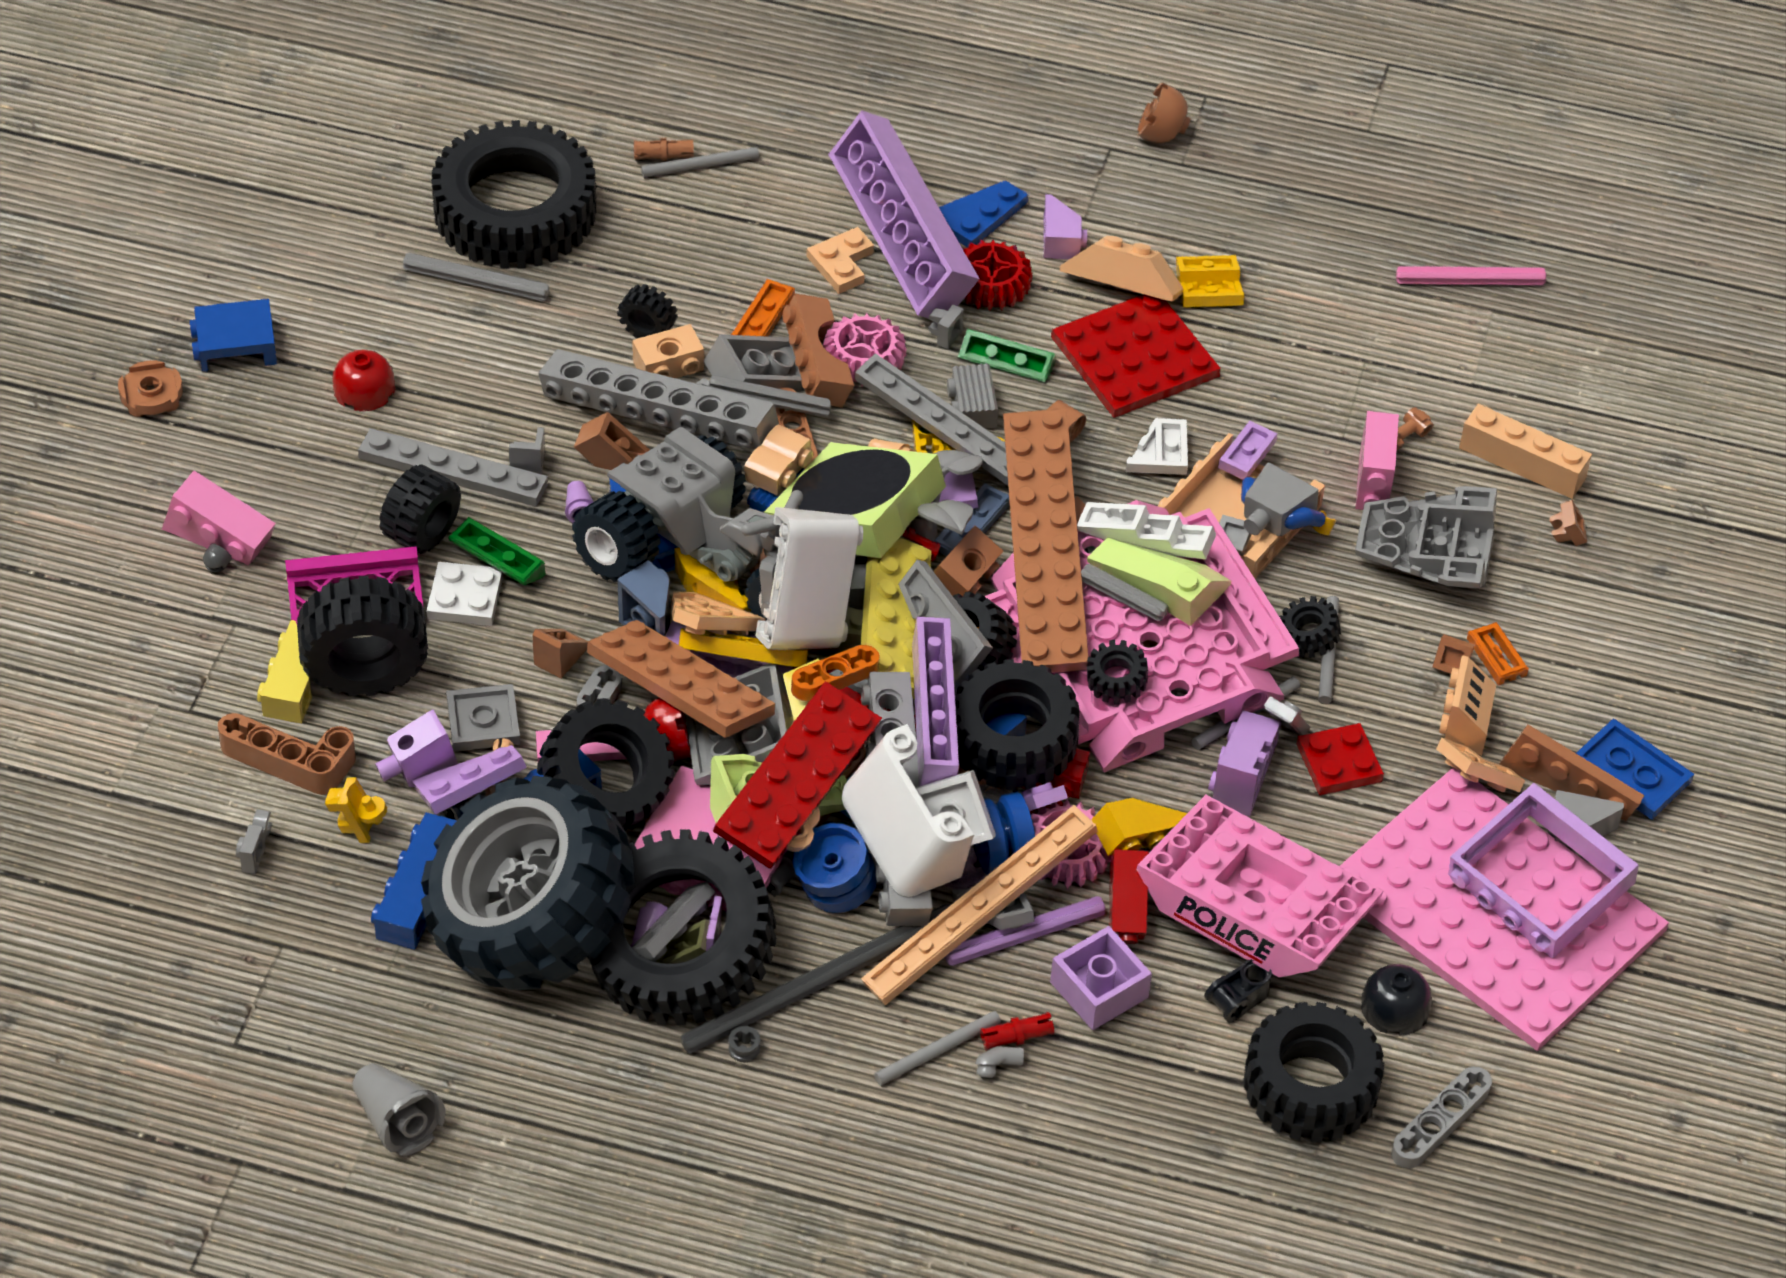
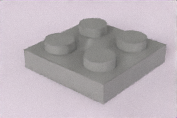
M513 684L446 691L453 751L490 748L496 739L500 740L499 746H501L502 738L512 741L514 745L520 744Z

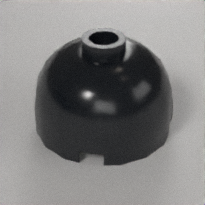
M1390 964L1376 970L1368 978L1361 996L1363 1016L1371 1026L1379 1032L1386 1034L1388 1030L1399 1032V1036L1419 1031L1427 1023L1432 1007L1431 988L1424 976L1413 967L1403 964Z

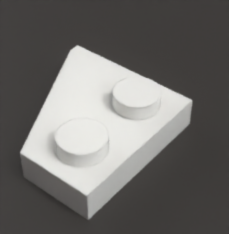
M1155 418L1149 427L1148 434L1143 436L1138 443V448L1132 457L1129 456L1127 459L1126 472L1187 475V420Z

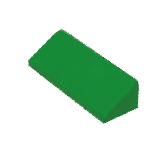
M968 328L958 355L959 359L982 365L988 363L991 368L1043 383L1047 382L1057 359L1055 353Z
M470 517L448 537V540L523 585L539 580L546 575L545 562Z

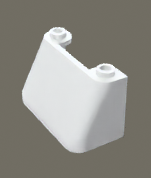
M775 507L773 524L780 525V537H775L778 553L769 609L764 608L763 613L767 620H758L755 637L767 649L773 650L838 648L841 642H845L847 638L848 626L845 618L857 545L860 546L863 540V527L858 524V520L853 515Z
M908 724L891 730L882 738L845 784L841 800L891 887L902 896L912 897L962 877L974 834L965 819L955 812L931 815L901 765L913 758L917 751V741Z

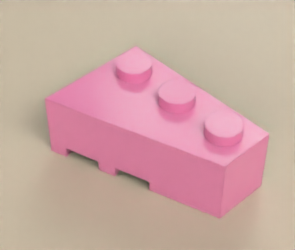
M194 470L172 496L162 530L207 549L210 544L219 545L229 552L232 559L249 566L270 540L276 523Z

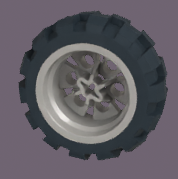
M533 775L531 781L516 777L496 784V792L487 797L478 794L460 808L464 814L453 826L446 824L434 842L437 853L433 860L426 861L421 884L426 896L421 899L428 932L434 936L436 946L471 978L490 987H500L509 990L540 989L544 979L559 983L579 972L577 964L587 956L595 959L610 943L611 940L607 934L614 923L622 924L631 903L626 887L634 885L633 855L629 848L628 836L618 819L582 786L570 784L565 779Z

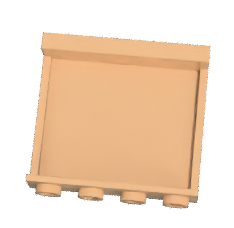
M1229 433L1221 442L1217 441L1212 446L1209 455L1203 461L1199 460L1194 465L1191 474L1186 479L1182 478L1175 486L1174 492L1168 498L1164 497L1158 506L1165 508L1170 515L1181 512L1184 518L1210 508L1218 522H1220L1222 515L1245 521L1244 504L1241 501L1243 479L1218 468L1220 458L1232 444L1233 435ZM1259 464L1250 477H1258L1265 466ZM1314 479L1310 485L1319 489L1318 511L1322 506L1325 485ZM1301 528L1291 530L1283 536H1277L1266 529H1263L1258 535H1251L1245 554L1241 558L1255 579Z

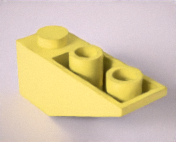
M291 620L287 631L280 634L278 653L276 657H271L269 661L268 677L266 682H261L259 686L257 701L261 702L264 717L302 724L312 695L309 677L300 664L296 621Z

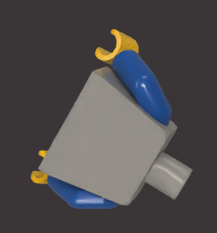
M1269 462L1258 477H1246L1242 481L1241 501L1244 504V516L1246 518L1244 527L1252 535H1258L1263 529H1266L1277 536H1283L1291 530L1309 525L1313 526V529L1320 534L1330 535L1336 520L1326 517L1327 514L1323 510L1317 511L1318 488Z

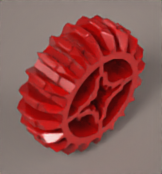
M981 239L978 245L969 243L967 248H962L979 277L977 283L964 298L967 305L975 303L977 309L984 306L988 307L989 311H991L993 307H998L1002 311L1005 305L1014 307L1016 301H1023V298L1031 288L1033 278L1030 259L1026 258L1025 251H1018L1016 245L1008 247L1006 241H1003L1001 244L995 243L994 239L990 243H985Z

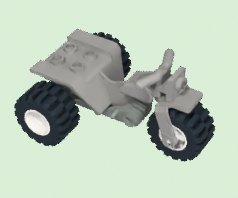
M679 427L666 435L664 442L643 455H638L629 464L622 463L608 472L607 477L627 491L609 492L580 510L574 518L575 522L572 523V530L575 533L572 537L573 542L577 545L576 550L582 556V561L585 565H589L591 571L596 575L600 574L602 579L607 581L611 579L613 582H618L620 577L647 560L650 562L655 560V556L658 555L660 550L658 548L660 537L657 533L679 547L682 554H689L701 564L717 573L718 577L723 581H735L758 564L760 554L764 548L766 558L761 561L760 567L748 578L746 582L748 588L745 589V596L749 599L747 605L753 614L766 618L763 613L764 608L769 609L778 553L775 537H780V525L773 524L774 515L751 508L734 518H730L731 509L742 501V495L746 492V487L743 484L746 482V478L741 471L743 469L741 463L737 462L734 452H730L727 449V445L723 442L718 443L716 438H707L706 435L697 438L684 428ZM800 490L793 491L784 508L798 509L803 500V493Z

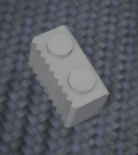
M988 363L985 365L979 364L978 366L975 364L972 366L969 364L967 366L961 365L960 367L955 365L952 371V378H947L948 397L954 398V401H951V406L983 428H997L998 407L990 365Z

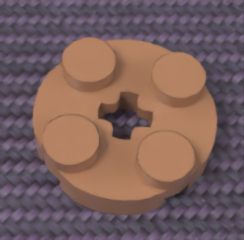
M150 360L136 363L129 368V373L124 378L122 375L118 381L120 400L128 408L129 413L135 417L172 412L178 408L179 400L183 394L180 373L174 367L173 370L165 367V363L161 361ZM153 385L155 389L147 390V386Z

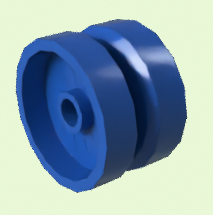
M1019 792L1001 795L997 806L991 799H984L996 836L993 839L973 844L979 866L985 875L990 874L1035 837L1030 811L1024 797Z
M828 823L814 828L812 843L806 849L794 852L792 861L795 873L803 886L807 898L816 908L828 913H843L859 907L869 899L877 884L876 865L867 844L855 828L843 823Z

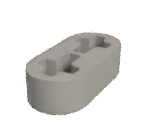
M607 665L596 668L577 696V707L586 701H590L593 704L595 699L608 698L610 704H613L622 689V675ZM601 682H607L602 688Z

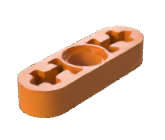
M858 645L799 668L792 674L791 693L799 700L810 701L825 681L840 690L869 678L870 672H878L879 652L872 646ZM837 669L844 674L841 676H831L827 671Z

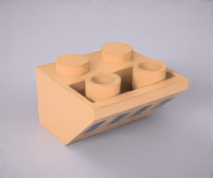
M1462 656L1459 669L1452 667L1448 687L1454 688V690H1447L1443 712L1449 713V715H1442L1439 733L1445 734V739L1465 745L1482 756L1496 684L1469 657Z

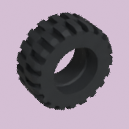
M359 576V579L350 580L349 577L340 579L339 583L336 584L330 582L321 588V592L316 590L299 611L297 631L300 664L309 678L313 679L322 688L327 686L333 693L340 694V692H345L348 696L357 697V694L374 696L376 692L380 691L387 693L393 691L397 685L402 687L411 679L410 676L415 677L426 662L428 642L424 608L422 603L409 589L405 590L403 585L395 581L389 583L386 578L382 577L369 579L368 576ZM364 635H369V636H370V637H364V638H353V637H356V636H364Z
M1014 659L1003 660V664L996 665L995 662L984 666L983 671L975 670L968 675V681H962L957 687L955 708L959 765L966 771L968 769L970 771L974 770L977 781L984 779L986 780V785L994 788L1000 785L1006 786V790L1016 791V787H1024L1027 790L1036 787V783L1046 784L1054 780V774L1057 776L1061 775L1067 769L1068 763L1073 761L1079 738V703L1076 701V694L1072 687L1066 686V680L1058 673L1053 675L1050 668L1042 664L1040 667L1034 666L1032 661L1023 660L1022 663H1014ZM1018 713L1033 717L1043 726L1028 735L1007 736L995 732L986 724L997 716Z
M608 698L597 699L594 705L590 701L581 703L575 710L571 709L562 717L541 747L539 753L541 759L537 763V773L543 775V777L565 779L570 784L582 786L618 819L626 831L628 828L633 830L640 826L666 798L670 790L668 786L672 783L675 773L670 767L675 760L673 751H667L666 749L670 744L667 734L661 735L657 729L660 724L654 718L649 721L643 716L646 712L638 706L634 710L628 708V702L619 699L615 704H610ZM599 742L619 750L628 760L633 772V786L631 789L617 793L604 791L593 785L585 777L579 765V748L587 743Z
M1307 1002L1295 1003V1008L1292 1009L1289 1006H1285L1276 1010L1275 1016L1270 1014L1261 1021V1026L1255 1029L1248 1047L1243 1083L1250 1106L1257 1108L1256 1115L1264 1123L1267 1121L1272 1123L1271 1128L1280 1134L1285 1131L1290 1134V1138L1299 1141L1301 1137L1310 1138V1142H1322V1138L1329 1137L1330 1141L1341 1139L1343 1132L1352 1134L1360 1128V1123H1366L1372 1115L1373 1108L1376 1107L1384 1075L1385 1064L1382 1061L1384 1054L1381 1045L1376 1043L1377 1037L1369 1027L1364 1029V1022L1356 1015L1350 1017L1346 1014L1347 1010L1336 1006V1009L1326 1007L1327 1003L1316 1002V1006H1308ZM1296 1058H1318L1336 1067L1343 1075L1344 1080L1330 1086H1310L1294 1079L1285 1070L1283 1065Z

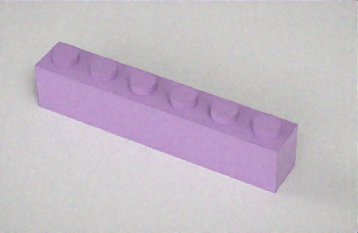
M916 617L912 656L919 786L958 774L959 759L950 618Z

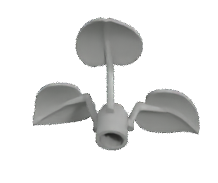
M943 450L934 453L938 455L944 478L949 471L958 475L972 473L979 469L983 463L982 456L971 455L963 451ZM940 493L933 500V503H925L918 507L919 515L911 521V528L916 530V534L931 541L937 538V524L962 535L967 523L972 518L973 508L966 503L955 500L939 502Z

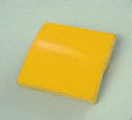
M1236 255L1176 257L1177 279L1183 287V294L1180 296L1183 307L1244 305V293L1240 283V267Z

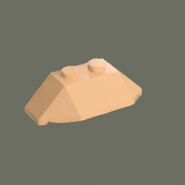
M1105 236L1060 265L1059 271L1171 302L1183 294L1182 285L1160 252L1151 250V247L1146 244L1134 243L1131 245L1124 243L1122 238L1116 236Z

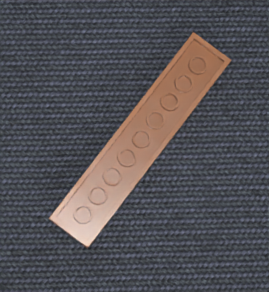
M1067 408L1003 413L1021 661H1032L1033 665L1040 667L1042 664L1050 668L1051 673L1087 670L1088 646Z

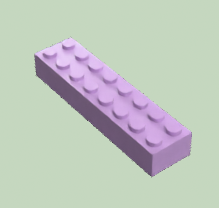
M861 111L828 155L916 314L929 318V315L935 308L948 311L952 305L958 306L977 283L979 277L890 121L887 118Z

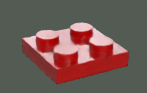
M1361 723L1298 736L1296 745L1319 796L1382 782L1384 773Z

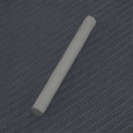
M757 147L645 165L641 166L642 177L646 178L758 159L759 151Z
M1336 596L1327 597V604L1331 602L1338 615L1339 598ZM1334 642L1335 647L1332 650L1326 647V654L1322 655L1318 701L1321 704H1329L1332 701L1336 642Z
M1293 676L1278 686L1285 697L1300 688V683ZM1262 708V709H1260V710H1257V711H1255V712H1253V713L1258 714V713H1260L1261 711H1263L1265 708ZM1221 720L1192 738V745L1196 750L1202 749L1229 732L1232 721L1224 724Z
M992 1011L875 1072L874 1077L877 1083L882 1086L980 1034V1028L1000 1024V1016L996 1011Z

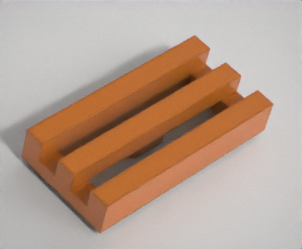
M1497 622L1468 631V642L1475 644V652L1498 686L1504 684L1506 679L1510 682L1516 680L1517 675H1520L1521 678L1527 676L1529 668ZM1488 633L1492 634L1498 645L1492 641ZM1503 652L1505 653V655L1507 656V658L1509 659V661H1510L1511 664L1513 665V668L1510 667V665L1508 664V662H1507V661L1505 660V658L1503 657V655H1502Z

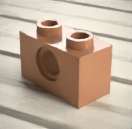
M974 525L933 572L952 596L958 593L964 596L965 592L975 594L982 586L978 582L982 575L988 579L1000 566L996 559L1003 553V550Z

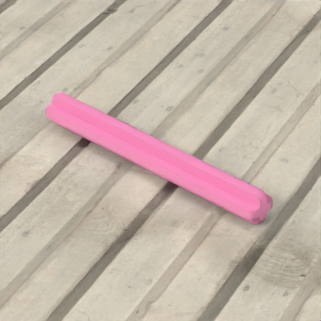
M1399 266L1396 270V281L1398 284L1542 286L1546 281V271L1543 267Z

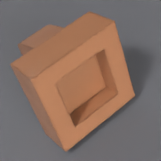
M1573 500L1561 503V512L1550 517V523L1556 529L1551 531V534L1557 542L1572 540L1575 546L1587 543L1584 517Z
M1443 634L1432 668L1451 674L1452 667L1459 669L1462 656L1471 659L1475 644Z

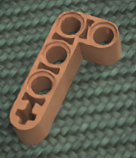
M237 713L227 714L218 722L219 740L223 754L315 794L325 795L328 794L330 788H337L356 761L353 733L350 729L343 726H335L328 729L315 746Z

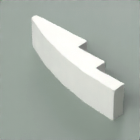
M1087 502L1077 523L1078 531L1104 540L1108 537L1173 556L1197 559L1207 558L1216 537L1213 526L1182 524L1180 516L1149 514L1146 505Z

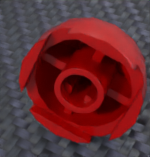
M362 349L349 352L338 361L333 371L334 397L344 407L345 403L354 406L355 411H373L383 407L388 403V397L392 393L394 395L396 391L392 366L383 355L376 351Z
M661 698L653 700L647 705L643 716L649 721L654 718L660 724L657 730L661 735L667 734L670 744L666 749L667 751H673L675 761L691 758L684 712Z

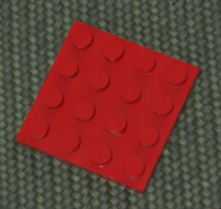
M1146 294L1053 328L1051 332L1052 340L1113 418L1220 377V366L1168 302Z

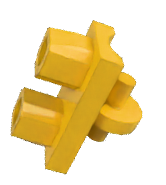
M347 777L343 788H330L325 800V805L329 812H340L337 819L340 831L342 833H354L360 843L370 842L369 831L373 824H381L383 817L387 813L385 801L381 797L366 795L356 777Z

